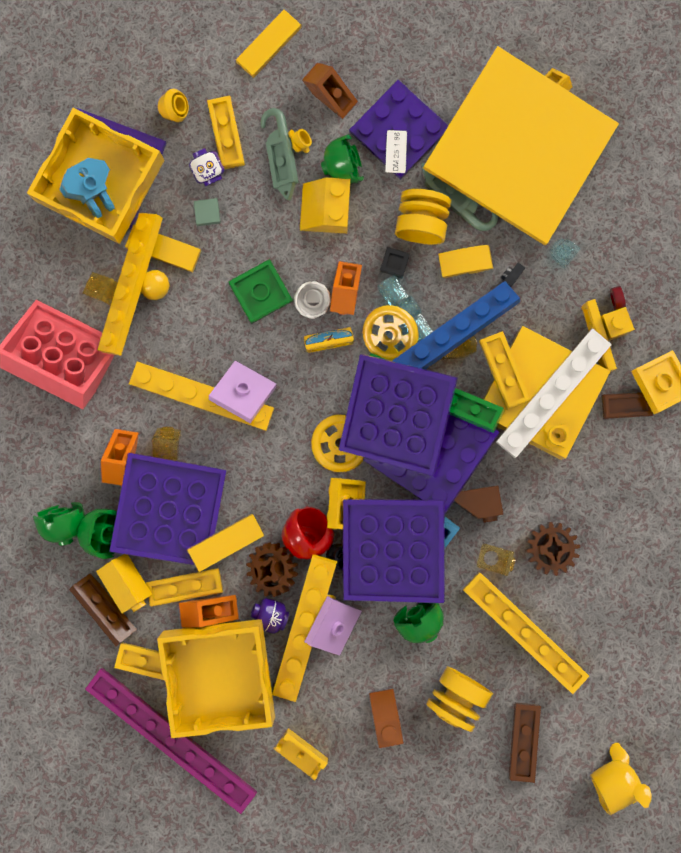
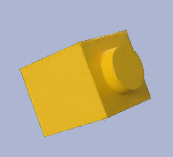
M626 307L601 316L608 341L627 335L635 330Z

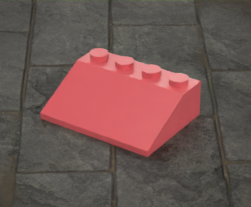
M35 300L0 344V368L84 409L95 394L114 355L97 350L102 332Z

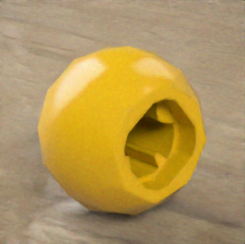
M159 270L147 272L141 289L143 296L149 300L162 299L168 293L170 287L167 276Z

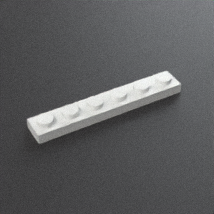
M592 328L498 438L496 443L516 458L612 344Z

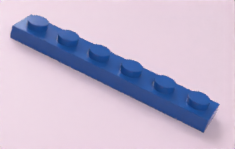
M504 281L392 361L427 369L519 304L520 297Z

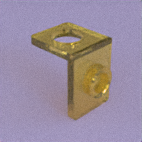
M482 544L477 567L508 576L509 571L512 572L514 568V552ZM488 551L497 553L498 562L495 565L491 566L485 563L484 555Z

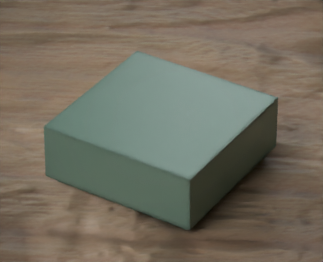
M217 198L194 201L197 226L221 223Z

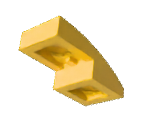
M489 245L462 248L438 254L443 278L493 269Z

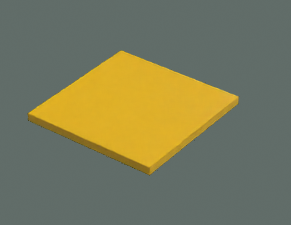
M497 46L423 169L538 242L546 245L619 123Z

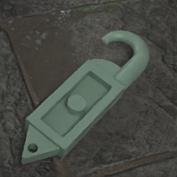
M270 108L264 112L260 123L261 128H265L266 120L270 116L276 117L278 129L269 135L266 142L273 187L279 190L286 200L291 201L295 184L299 183L292 142L288 135L284 113L277 108Z
M425 163L421 164L425 178L424 185L430 190L448 196L451 199L450 208L457 215L464 218L473 228L479 231L491 230L498 222L496 214L492 213V219L487 223L480 221L474 215L478 207L477 202L424 170Z

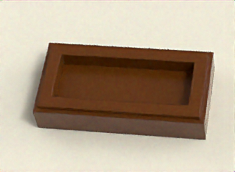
M642 392L602 395L603 419L653 416V412Z

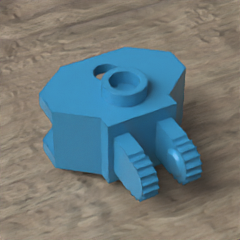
M87 158L67 169L59 188L64 198L79 200L83 205L86 204L93 216L100 218L102 213L93 200L99 196L109 212L115 209L113 202L106 192L105 182L110 169L105 161Z

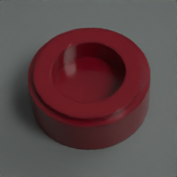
M621 286L611 288L610 296L614 310L626 307Z

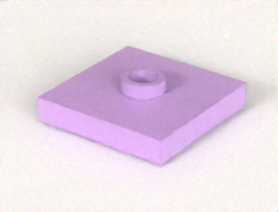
M234 361L210 393L209 400L251 423L275 390L276 383Z
M327 596L305 639V643L340 656L362 611Z

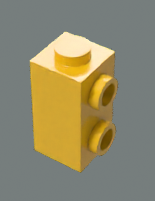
M123 554L111 560L96 571L122 614L129 609H132L133 612L139 610L146 605L144 600L153 595L128 554Z

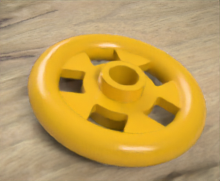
M385 305L374 309L367 316L363 325V340L370 353L389 361L394 360L418 343L419 334L415 320L407 311L397 306ZM393 315L394 322L385 323L384 316ZM405 323L409 333L402 335L399 325ZM374 324L380 326L378 335L372 333ZM386 331H390L393 334V338H388ZM380 341L388 346L386 351L377 346ZM402 341L405 347L398 351L394 346Z
M341 414L329 416L322 420L315 428L311 439V448L315 459L321 466L333 472L351 471L358 467L364 459L362 456L340 451L339 447L336 446V440L342 437L346 415ZM334 425L338 431L329 437L325 431ZM328 442L330 452L324 454L321 449V443ZM335 455H345V462H334Z

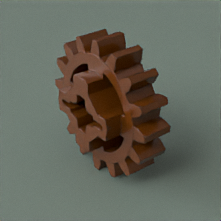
M547 522V528L539 524V532L531 530L530 533L533 539H526V542L531 544V548L525 549V552L532 554L528 562H536L535 570L543 567V574L548 575L551 570L554 576H558L559 569L563 573H567V565L575 566L572 559L580 557V555L575 553V549L580 548V545L574 544L573 541L578 537L577 535H569L570 527L562 530V523H557L554 528L552 522ZM556 533L561 534L567 543L561 542ZM544 534H546L543 543L541 545H537L539 539ZM552 543L558 546V550L554 551V555L552 552H548V547H551ZM565 552H568L566 558L561 562L560 558ZM541 554L547 557L549 565L544 563L538 555Z
M269 542L263 544V546L256 547V552L249 555L252 562L246 563V566L251 568V571L246 574L253 578L250 585L257 584L256 592L264 591V596L266 597L270 595L276 597L281 595V593L288 592L289 587L295 585L292 578L298 576V573L293 569L298 566V563H292L291 560L294 555H288V548L286 546L280 548V543L278 542L273 544ZM268 553L274 554V555L271 556V557H270V556H269V557H266V556H265V555L268 554ZM272 582L279 583L278 585H271Z

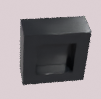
M387 247L380 272L403 278L410 253Z
M517 263L513 269L508 267L500 278L512 287L525 270V267Z

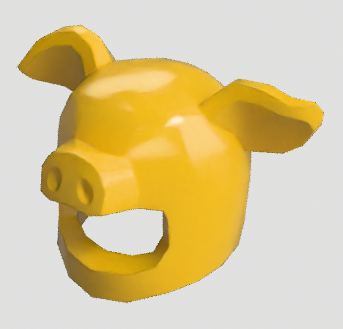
M619 743L612 744L610 747L612 761L590 775L601 806L610 815L637 801L644 808H648L652 797L650 788L646 784H641L638 775L629 765V755Z

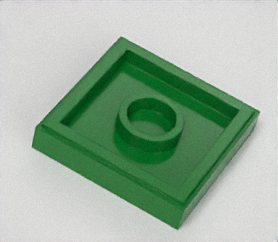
M270 259L228 281L251 324L293 302Z

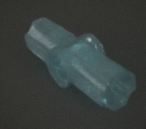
M395 275L387 278L377 286V289L388 305L400 307L413 317L418 327V342L433 332L421 315L422 311L412 296H408ZM405 323L401 324L400 326H403L407 333H409Z

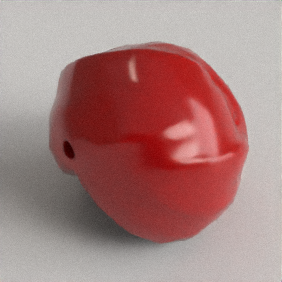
M306 506L291 512L282 530V541L295 557L312 559L313 554L321 556L329 550L334 540V529L327 528V516L320 509Z

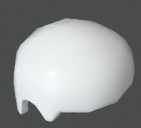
M316 281L306 282L297 289L294 295L295 307L306 318H317L327 312L331 303L330 292L321 283ZM308 303H318V304L315 305V306H312V305H310V304H308Z

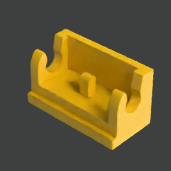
M289 728L273 748L313 780L317 779L320 770L324 769L328 764V758Z

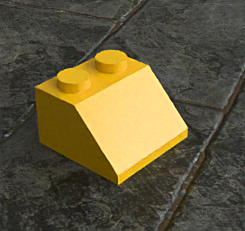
M322 178L303 183L300 231L347 234L350 179Z

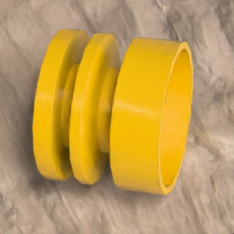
M407 189L403 191L400 200L402 203L399 206V211L403 215L397 218L395 235L405 241L427 245L444 243L447 224L442 220L447 219L449 216L448 209L451 205V199L443 193L433 190Z
M447 666L439 679L440 683L447 688L446 692L434 689L433 695L441 701L429 698L426 705L439 718L450 725L473 732L475 725L467 717L477 721L480 719L478 713L472 709L473 705L486 708L493 693L477 681Z

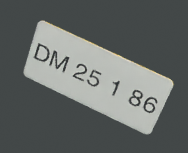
M387 131L386 172L405 173L406 131Z

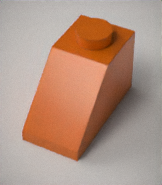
M339 261L333 284L331 312H337L342 315H354L362 265Z
M119 429L114 430L101 459L102 483L122 486L128 453L135 454L139 433Z
M236 595L179 603L182 628L204 627L239 619Z

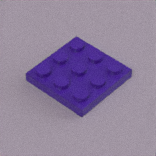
M397 80L349 129V133L386 166L387 131H406L405 173H394L401 180L441 139L448 125L403 83Z

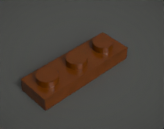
M91 573L69 589L116 647L137 630L125 614L121 613L118 606Z
M516 702L514 704L508 777L511 781L535 783L541 714L540 705Z

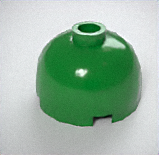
M346 134L328 144L324 151V161L321 162V167L324 174L329 175L330 178L350 179V185L363 181L364 176L359 177L357 167L358 165L362 167L356 145L351 146L348 140L352 139L351 136Z
M72 502L73 508H58L59 505L37 512L38 517L33 516V520L40 536L48 542L58 543L59 546L71 544L73 538L77 537V528L81 519L85 516L83 505L79 502Z
M95 509L81 519L77 528V538L80 546L86 553L101 559L114 557L113 554L116 552H110V545L117 511L112 509Z
M420 602L408 611L406 605L394 616V626L399 634L411 643H430L437 638L438 633L442 629L444 613L439 603Z

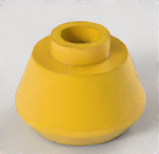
M169 89L159 98V113L163 118L174 122H182L186 118L189 110L187 98L178 89Z

